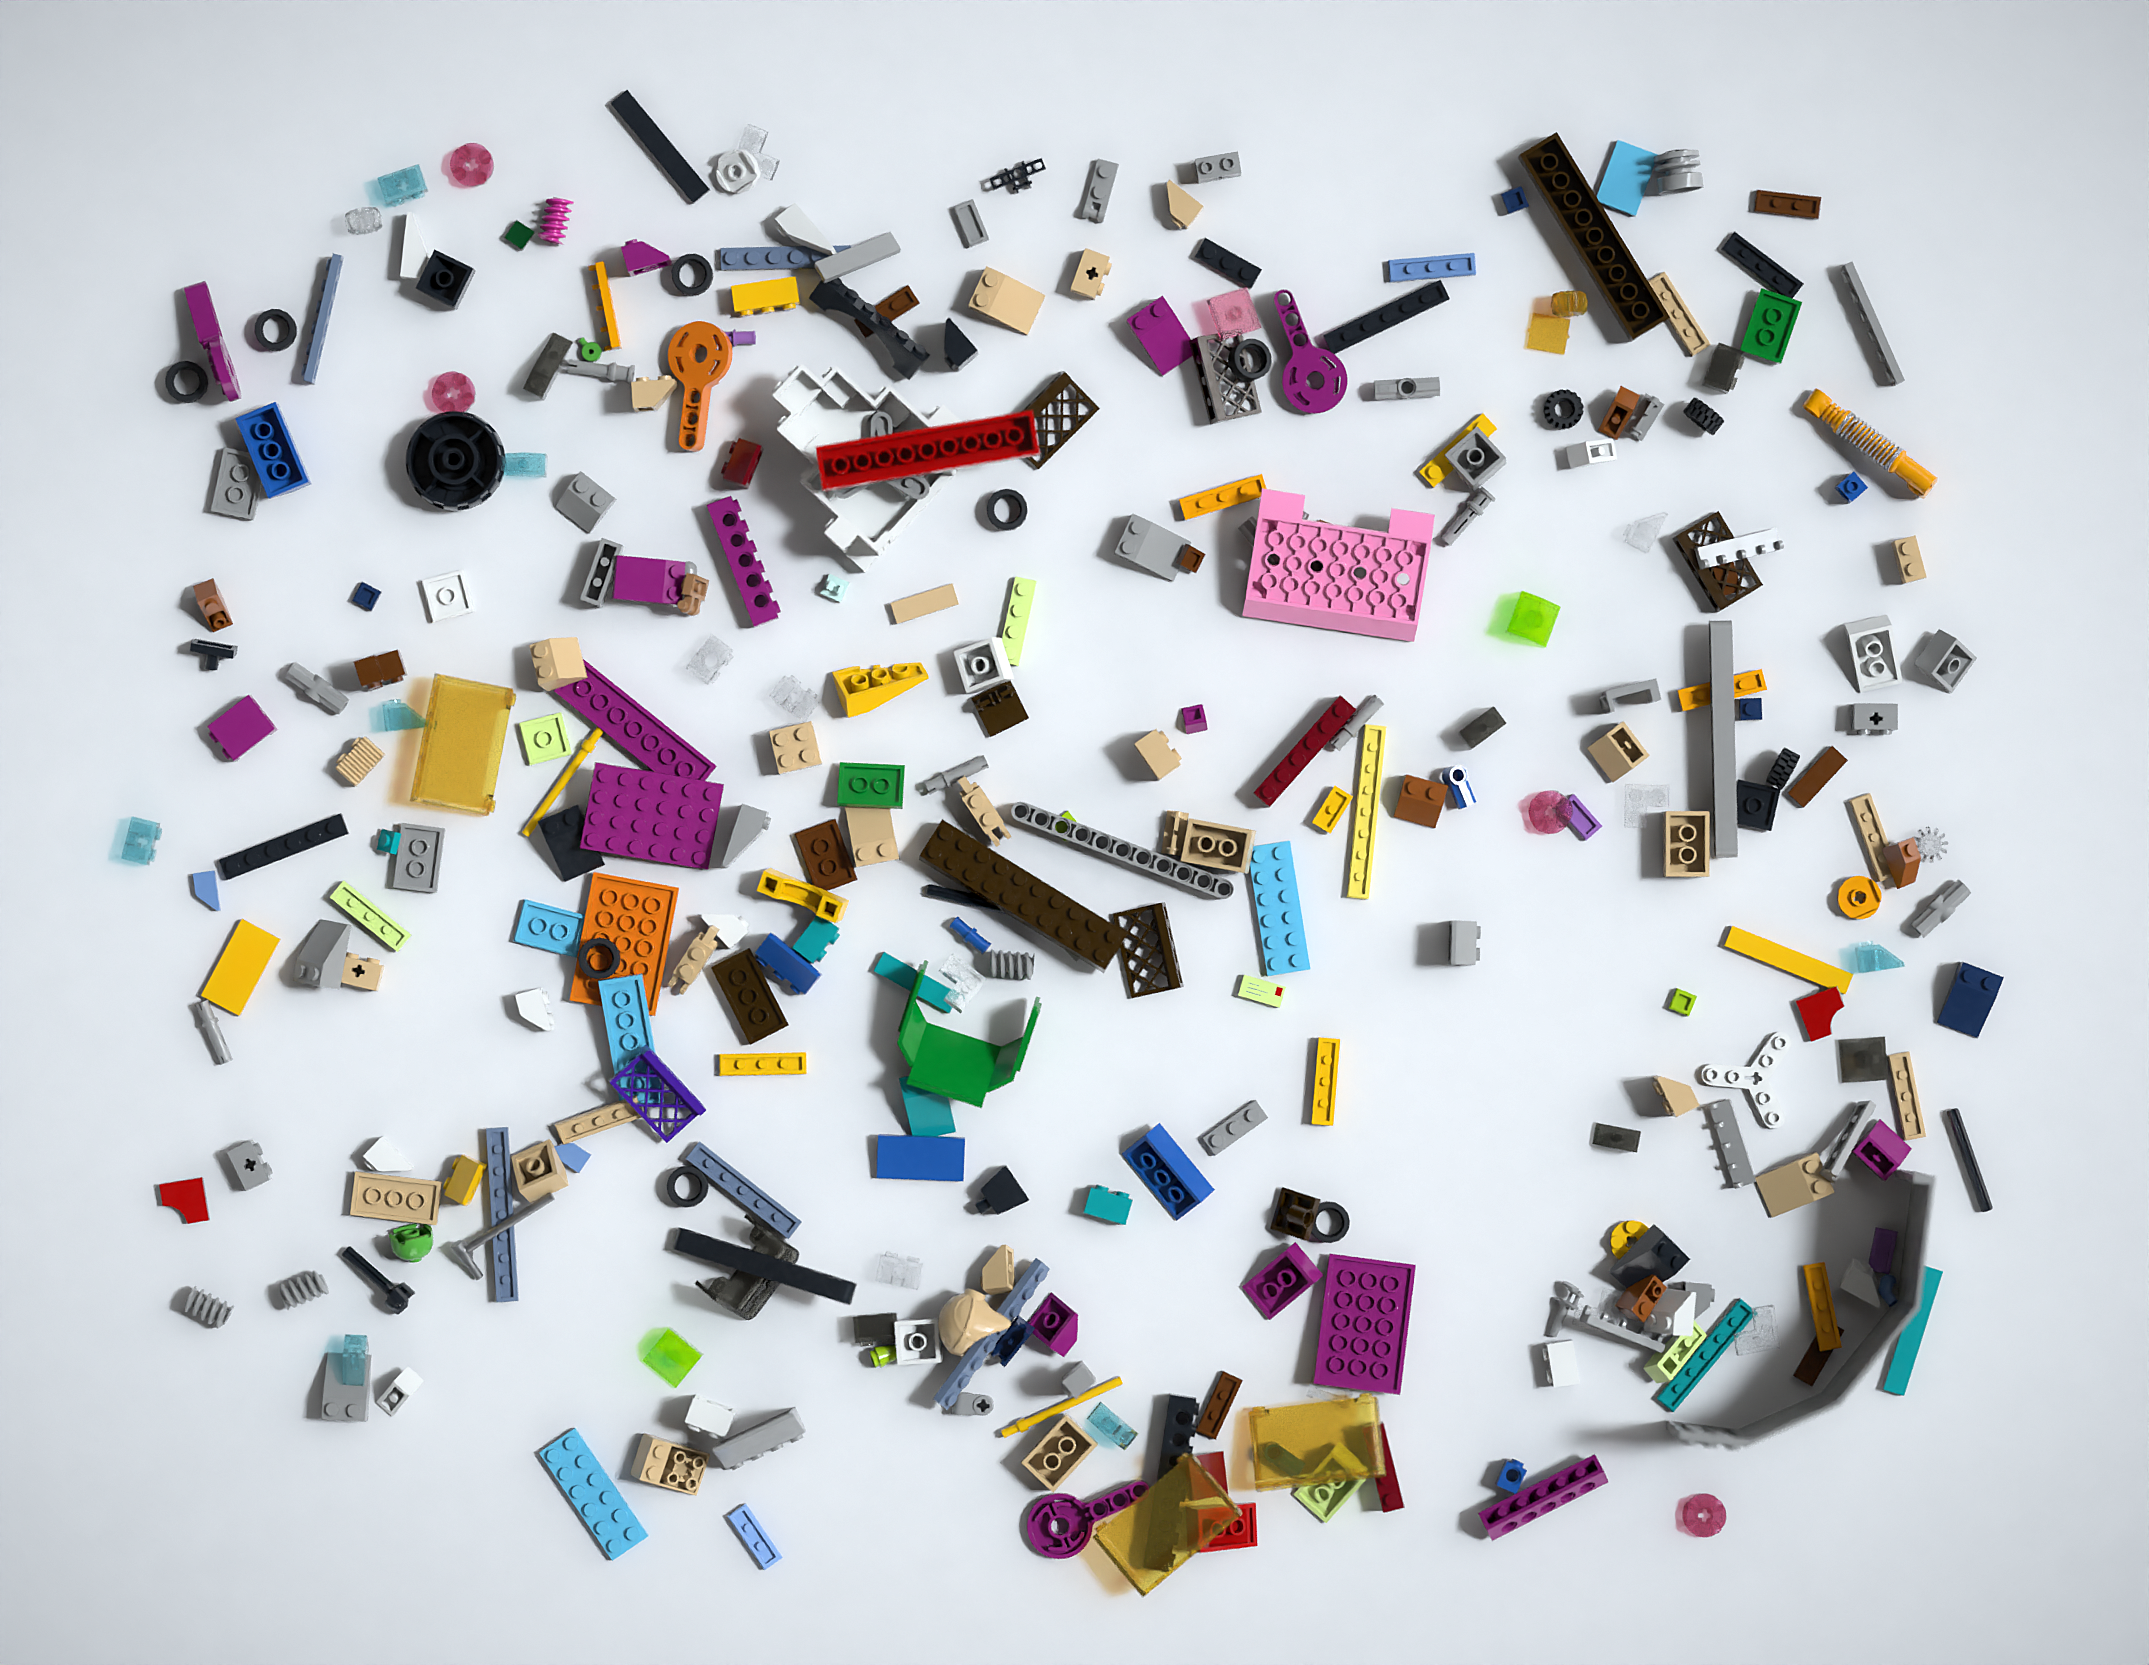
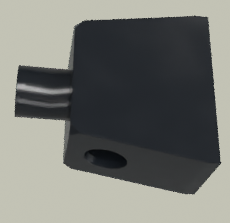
M1005 1165L980 1189L985 1197L975 1203V1206L981 1215L991 1208L999 1215L1029 1201V1198L1007 1165Z

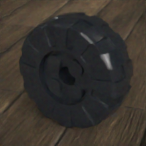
M449 411L428 418L415 430L406 450L405 463L407 475L413 488L425 501L444 510L462 511L481 505L493 495L502 482L506 456L499 435L485 420L468 412ZM457 454L460 457L459 463L454 466L450 465L449 458Z

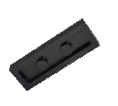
M1207 238L1204 239L1195 255L1196 259L1252 289L1262 271L1261 268Z

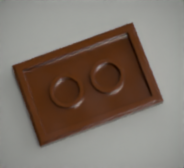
M836 819L795 833L814 886L829 891L858 880Z

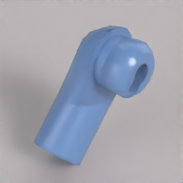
M1886 1274L1880 1280L1878 1291L1888 1306L1891 1307L1898 1302L1891 1292L1894 1284H1896V1278L1893 1275Z

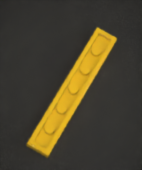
M1731 926L1724 944L1728 948L1827 988L1838 986L1842 994H1846L1854 975L1735 926Z

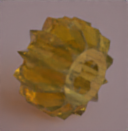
M1560 291L1551 296L1552 314L1558 317L1579 316L1587 311L1588 299H1586V294L1581 291Z

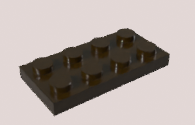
M750 948L711 967L750 1045L789 1026Z

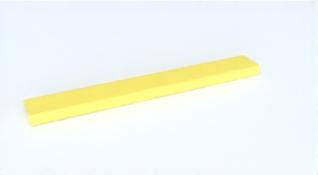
M1364 725L1347 897L1369 899L1387 726Z

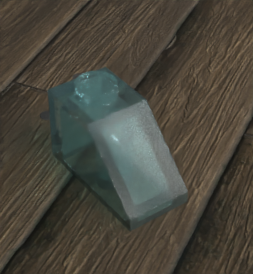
M505 453L504 475L547 477L548 456L545 453Z
M401 699L388 700V704L383 705L384 725L387 732L431 727L429 721L408 704L401 703Z
M1873 941L1860 942L1861 947H1855L1859 973L1905 967L1902 960L1880 944L1874 945Z
M345 1334L343 1385L365 1386L369 1351L367 1335Z
M1102 1402L1087 1417L1094 1426L1123 1450H1126L1138 1435L1129 1424Z

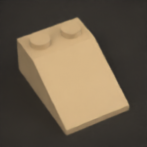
M986 266L968 304V308L1028 335L1046 295Z
M845 806L856 867L900 859L890 808Z
M1817 1152L1807 1154L1755 1177L1772 1218L1835 1193L1830 1181L1819 1174L1823 1164Z

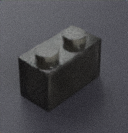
M1718 343L1702 385L1725 394L1730 389L1734 390L1738 379L1734 377L1736 370H1741L1745 360L1744 357H1741L1743 351Z
M1493 706L1460 730L1458 735L1467 747L1472 750L1507 723Z
M897 1312L853 1316L855 1343H860V1346H872L873 1341H882V1344H894V1322L898 1321Z

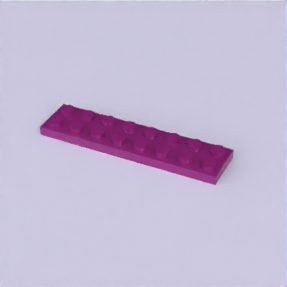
M584 659L587 678L555 689L554 692L654 772L706 781L717 767Z

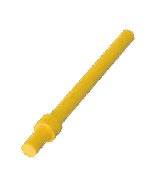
M597 726L588 740H584L581 750L523 829V834L528 837L538 825V821L546 814L588 753L593 752L596 742L604 732L601 728Z
M1119 1376L1082 1393L1076 1399L1073 1397L1027 1419H1019L1016 1421V1424L1001 1430L1002 1435L1006 1438L1019 1431L1021 1433L1025 1432L1032 1425L1122 1385V1380Z

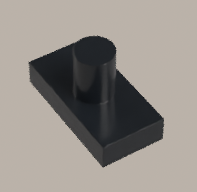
M194 639L190 647L191 652L206 654L205 669L218 670L219 657L233 659L237 655L238 646Z

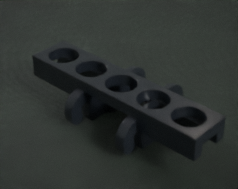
M1042 158L1027 164L1022 161V166L1010 171L1004 168L1005 173L989 179L993 190L1013 184L1014 188L1012 189L1013 191L1016 190L1018 194L1019 189L1027 186L1031 188L1030 184H1032V181H1028V178L1031 175L1046 170ZM1040 162L1042 168L1036 170L1033 165ZM1029 166L1032 168V172L1028 173L1027 167ZM1015 170L1022 172L1020 178L1014 177L1013 173ZM1007 176L1008 181H1004L1003 177ZM1025 178L1026 182L1016 186L1015 181ZM1001 179L1002 184L995 186L993 181Z

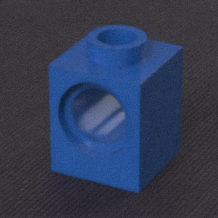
M1853 471L1834 488L1849 504L1868 487Z
M1513 1458L1511 1462L1505 1460L1495 1484L1517 1494L1527 1472L1523 1468L1524 1463ZM1510 1469H1515L1518 1473L1517 1478L1513 1481H1509L1506 1478V1473Z

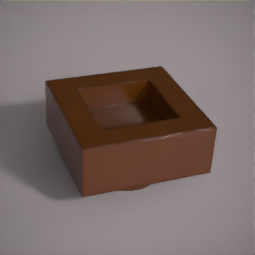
M1185 543L1176 563L1193 573H1197L1206 554Z

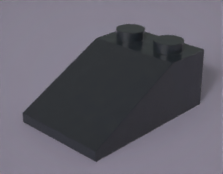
M578 804L538 821L565 882L605 865L600 851L579 847L585 816Z
M1653 1224L1609 1272L1625 1288L1650 1275H1655L1661 1282H1664L1675 1276L1690 1258L1663 1231Z

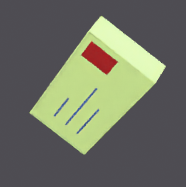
M1244 975L1238 996L1280 1008L1286 987Z

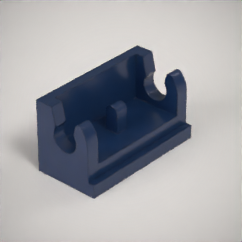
M1018 1315L1011 1323L1007 1332L997 1341L994 1350L991 1352L992 1357L999 1356L1001 1358L1000 1364L1005 1367L1030 1337L1035 1328Z

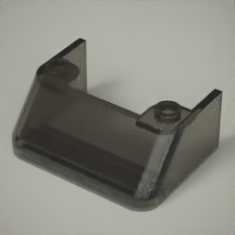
M748 1214L744 1216L755 1226L749 1236L750 1241L755 1245L752 1250L792 1263L798 1261L799 1251L755 1218ZM736 1270L730 1279L719 1277L712 1282L710 1287H707L698 1280L694 1284L715 1302L743 1319L751 1320L757 1316L781 1283Z

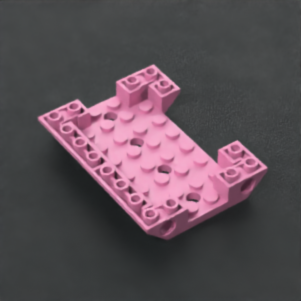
M1262 488L1242 616L1414 642L1424 591L1435 514L1391 508L1388 532L1303 520L1305 495ZM1270 554H1277L1280 557L1279 563L1271 565L1267 561ZM1313 561H1321L1323 568L1320 571H1313L1310 567ZM1363 567L1366 570V575L1362 578L1356 577L1353 573L1355 568ZM1405 573L1410 579L1408 583L1400 584L1397 581V576Z

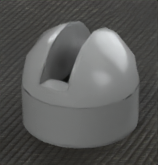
M686 562L684 577H686V573L697 575V567L693 562Z

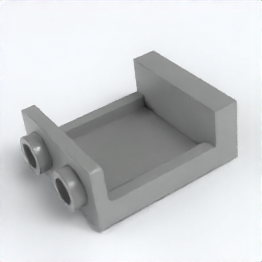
M1657 679L1602 692V697L1599 698L1602 710H1606L1607 714L1615 711L1612 699L1646 691L1649 703L1662 700Z

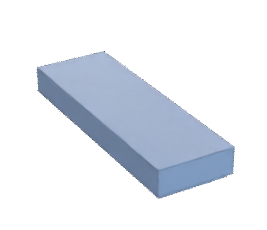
M744 1504L728 1515V1518L764 1570L783 1558L747 1504Z

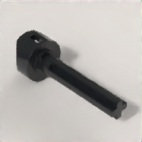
M351 1246L346 1248L342 1256L388 1295L384 1304L397 1315L403 1312L408 1307L409 1298L415 1294L414 1290L404 1282L395 1286Z

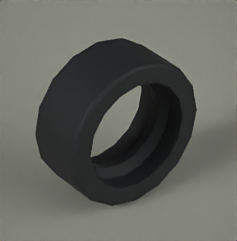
M686 254L679 257L671 271L675 287L681 293L689 296H698L706 292L713 280V270L709 262L698 254ZM689 262L700 264L705 271L704 281L697 287L685 286L680 280V270Z
M270 309L264 311L257 318L254 333L262 346L272 351H281L294 343L297 336V326L294 319L287 312L280 309ZM273 317L283 319L288 325L287 337L278 343L268 341L263 333L265 322Z
M1246 339L1235 344L1228 356V365L1231 372L1242 381H1254L1265 376L1272 364L1269 348L1257 339ZM1244 348H1252L1258 353L1260 368L1256 372H1248L1242 367L1239 355Z
M180 361L172 365L168 370L165 378L166 388L169 394L176 400L192 403L201 399L206 393L208 376L198 364L190 361ZM184 369L193 370L197 373L200 382L198 389L188 395L181 394L174 386L175 376Z
M1002 489L994 493L988 500L987 516L996 528L1005 531L1014 530L1020 527L1026 520L1028 513L1027 502L1019 492L1012 489ZM1003 497L1015 499L1020 506L1019 516L1012 522H1002L995 515V504Z
M595 938L586 942L580 949L578 957L582 971L589 977L596 979L608 978L614 974L619 967L621 959L616 945L604 938ZM594 946H605L612 954V963L604 971H594L587 964V953Z
M683 1166L673 1171L667 1182V1193L670 1199L682 1207H694L701 1203L707 1196L709 1189L708 1179L704 1172L693 1166ZM683 1174H692L700 1182V1192L693 1199H683L675 1191L676 1180Z
M1326 1201L1320 1203L1311 1233L1322 1242L1333 1243L1339 1241L1349 1230L1350 1219L1348 1213L1336 1202ZM1331 1209L1338 1212L1341 1216L1342 1225L1335 1234L1325 1235L1318 1230L1316 1219L1323 1210Z

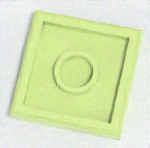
M561 712L519 723L529 765L572 755Z

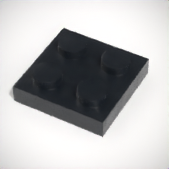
M1738 779L1736 784L1737 824L1771 831L1781 789Z

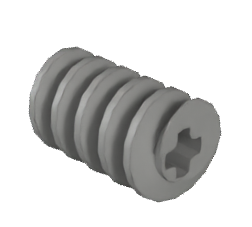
M991 950L990 971L992 976L996 977L998 971H1000L1001 978H1004L1006 973L1009 972L1010 978L1013 979L1015 973H1017L1018 978L1022 979L1024 973H1026L1027 980H1030L1033 975L1035 953L1032 959H1030L1027 952L1021 958L1020 952H1016L1015 957H1012L1011 951H1008L1006 957H1004L1002 950H999L997 956H995L994 950Z
M314 1270L312 1271V1278L307 1273L304 1274L305 1281L296 1277L297 1284L295 1285L291 1280L288 1281V1288L283 1283L280 1284V1294L287 1310H289V1304L293 1308L297 1307V1300L299 1303L304 1304L305 1297L312 1301L314 1298L313 1293L317 1298L321 1297V1290L326 1295L329 1294L322 1274L319 1275Z
M195 1286L186 1301L185 1312H189L193 1308V1316H197L201 1312L200 1319L205 1320L208 1317V1324L216 1321V1328H220L223 1324L225 1325L234 1309V1305L226 1309V1301L219 1305V1297L211 1301V1293L203 1297L204 1290L202 1289L195 1293Z

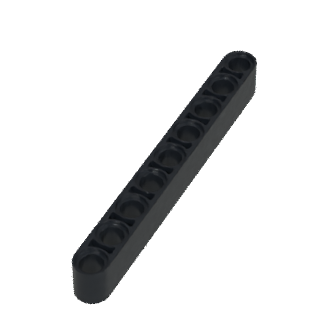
M678 1227L672 1247L675 1250L848 1305L852 1303L857 1283L685 1228Z

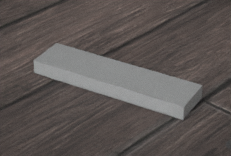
M889 232L815 262L814 267L823 282L827 283L900 253L901 248L892 233Z

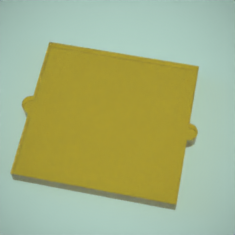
M1533 313L1531 326L1528 329L1527 348L1564 355L1566 342L1570 337L1568 335L1570 319Z

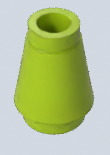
M896 1344L874 1347V1350L869 1351L875 1368L879 1366L882 1368L897 1359Z

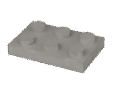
M224 447L211 507L212 512L255 520L262 482L249 452Z
M401 823L400 833L402 835L398 846L393 888L437 893L446 828Z

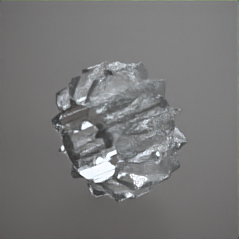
M362 207L350 210L345 214V224L348 232L352 235H365L382 228V216L378 208Z
M1928 826L1925 827V833L1921 829L1917 830L1920 838L1913 836L1917 842L1916 845L1919 853L1922 854L1921 862H1925L1928 856L1929 863H1934V857L1938 861L1942 859L1939 852L1947 853V850L1941 847L1948 845V841L1941 842L1945 834L1941 833L1937 836L1938 828H1934L1931 833V829ZM1926 840L1934 842V845H1932L1934 847L1933 850L1925 848V845H1927L1925 843Z

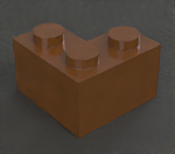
M398 649L379 656L373 655L354 661L361 687L368 688L371 691L382 688V683L391 681V684L404 680L403 677L408 675L400 650Z

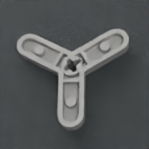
M886 412L874 414L871 418V437L893 434V422L890 415ZM920 476L886 481V483L917 500L924 499L930 491L928 482ZM872 484L833 490V493L840 499H846Z

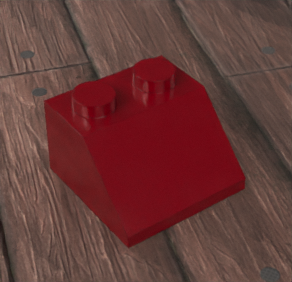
M738 438L737 442L733 441L729 450V454H732L730 461H725L721 470V474H724L723 480L748 489L764 451L763 447Z

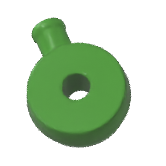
M582 337L578 341L583 346L581 350L582 357L588 362H596L602 355L600 345L595 342H587ZM594 350V353L589 354V351Z

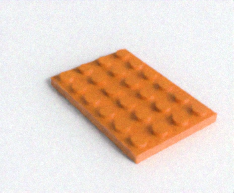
M593 872L579 952L582 946L591 939L604 938L613 942L620 952V964L614 974L603 979L642 973L649 1015L656 1016L679 888ZM594 946L587 953V964L594 971H604L612 963V954L605 946ZM578 957L570 1000L603 1006L598 982L603 979L591 978L586 975L580 968Z

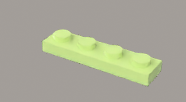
M1016 576L1002 642L1009 664L1019 666L1037 581Z
M343 880L330 896L332 900L397 952L411 937L408 931L346 881Z

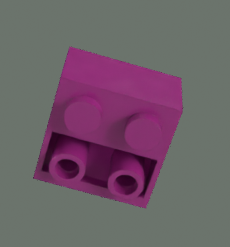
M1879 1119L1858 1141L1851 1152L1881 1180L1886 1181L1901 1165L1912 1148Z

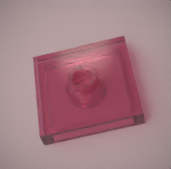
M1247 287L1207 300L1221 341L1262 328Z

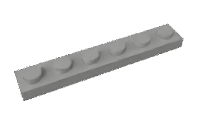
M1849 262L1842 266L1841 276L1844 282L1849 283L1852 291H1849L1851 299L1859 305L1860 311H1858L1861 321L1863 323L1866 322L1869 328L1867 334L1871 343L1875 342L1878 348L1876 355L1880 363L1884 362L1887 369L1884 371L1889 383L1893 382L1895 386L1905 381L1856 268L1853 262Z

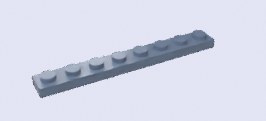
M508 1127L486 1128L492 1228L514 1215ZM513 1225L493 1238L496 1302L519 1301L515 1226Z
M1035 1258L996 1312L1012 1322L1020 1314L1026 1301L1033 1296L1040 1282L1046 1278L1050 1268ZM1008 1329L992 1333L975 1342L933 1400L948 1410L956 1402L957 1396L962 1389L969 1384L970 1378L975 1371L982 1366L986 1356L994 1350L999 1338Z

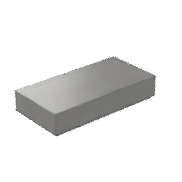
M973 199L953 207L969 248L990 240Z

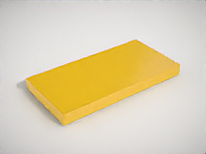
M241 919L201 996L240 1016L281 939Z

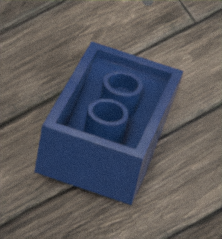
M1959 962L1937 1023L1978 1038L1995 1002L2004 977L1971 964Z

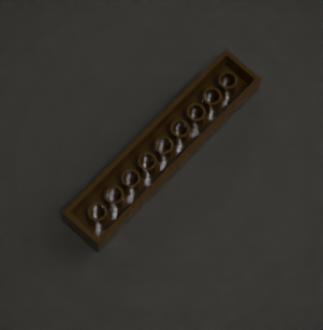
M1558 133L1552 134L1518 156L1520 163L1629 341L1636 340L1670 318L1669 314Z
M943 819L919 855V860L1102 973L1106 971L1127 937V932Z

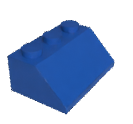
M773 933L766 937L755 952L758 955L756 960L765 967L769 964L774 968L773 974L783 981L786 978L791 982L790 988L798 995L802 992L806 995L823 975Z

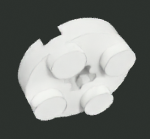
M745 149L728 151L718 160L719 165L718 170H716V177L719 184L727 191L734 193L749 191L760 178V170L756 159ZM735 166L741 168V176L734 175Z

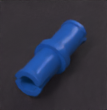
M958 916L949 926L964 938L963 941L965 943L969 942L982 955L991 945L990 942L977 933V929H972Z

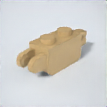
M965 775L957 781L964 789L959 792L962 800L985 834L989 835L995 846L1000 845L999 839L992 833V830L996 827H1000L1005 838H1011L1012 836L1004 826L1003 820L981 787L976 782L970 784Z
M712 925L706 934L701 931L696 936L674 970V975L668 983L669 987L672 988L680 977L686 982L681 986L679 993L683 995L717 948L718 942L714 938L719 932V928Z

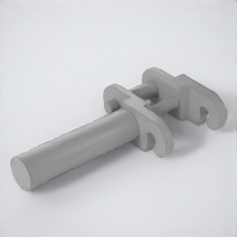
M1567 1281L1562 1282L1570 1291L1567 1300L1555 1298V1301H1558L1561 1307L1549 1332V1335L1557 1337L1569 1308L1571 1310H1578L1576 1305L1580 1297H1584L1581 1291H1578L1579 1288ZM1575 1294V1299L1573 1303H1571L1570 1299L1572 1295Z

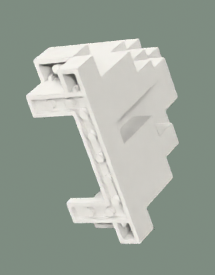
M803 364L799 367L795 365L787 374L790 377L784 383L780 381L773 389L775 392L772 395L773 398L791 413L789 417L784 415L777 423L779 426L777 431L814 465L813 468L809 466L801 474L803 478L801 483L837 517L836 520L832 518L826 524L824 534L861 570L866 572L960 469L921 475L920 477L928 482L930 490L928 495L921 500L908 496L886 482L874 483L849 498L840 499L836 497L833 490L824 492L822 489L816 447L870 438L871 418L877 412H886L890 415L893 422V434L962 421L944 405L940 408L936 406L929 413L930 419L927 420L890 385L887 388L883 386L876 393V400L874 401L838 366L834 368L829 367L822 374L824 379L820 381Z

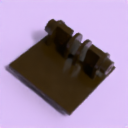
M1011 680L971 698L990 737L1029 719Z

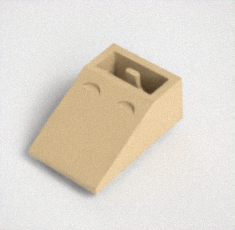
M643 1433L630 1475L645 1482L697 1496L710 1454L661 1437Z

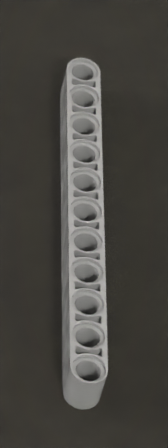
M1722 620L1709 621L1715 858H1732L1738 856L1732 621Z
M1017 802L1012 806L1011 814L1013 818L1027 825L1218 898H1229L1234 892L1233 884L1219 876L1028 803ZM1019 805L1027 808V814L1023 818H1018L1014 812L1015 808ZM1038 813L1046 814L1048 820L1045 825L1040 826L1036 824L1035 816ZM1058 821H1065L1067 823L1068 829L1065 833H1058L1055 830V825ZM1083 828L1087 830L1088 838L1085 841L1077 840L1075 834L1078 829ZM1100 836L1108 839L1109 843L1105 849H1100L1096 846V839ZM1120 844L1127 845L1129 849L1128 854L1124 857L1116 853V848ZM1146 852L1149 855V861L1146 864H1139L1136 859L1138 853ZM1162 859L1168 861L1169 869L1166 872H1160L1157 869L1158 861ZM1181 867L1189 870L1190 874L1186 880H1181L1177 876V871ZM1201 875H1206L1210 879V884L1205 888L1200 887L1197 883ZM1221 883H1227L1230 886V892L1227 895L1219 894L1218 886Z

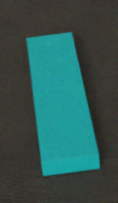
M885 952L874 969L876 973L911 991L917 973L916 969ZM925 974L918 992L919 997L948 1013L951 1012L960 996L959 993Z

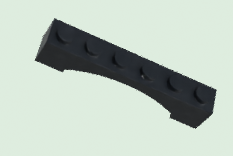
M840 278L827 283L821 280L809 296V299L822 310L833 309L846 313L869 327L880 338L891 354L894 361L892 367L908 380L917 374L929 358L930 354L926 352L922 345L916 344L909 338L906 332L894 326L889 318L877 312L872 304L866 303L859 297L856 291L844 285Z

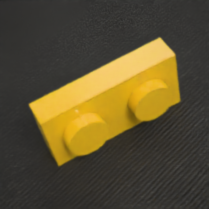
M1334 785L1312 823L1331 834L1353 796Z

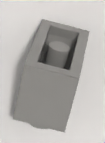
M1683 1282V1291L1696 1292L1695 1320L1710 1307V1302H1714L1715 1289H1712V1285L1707 1283Z

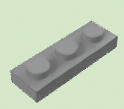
M1254 1100L1204 1136L1203 1139L1216 1156L1266 1120L1268 1116L1258 1102Z

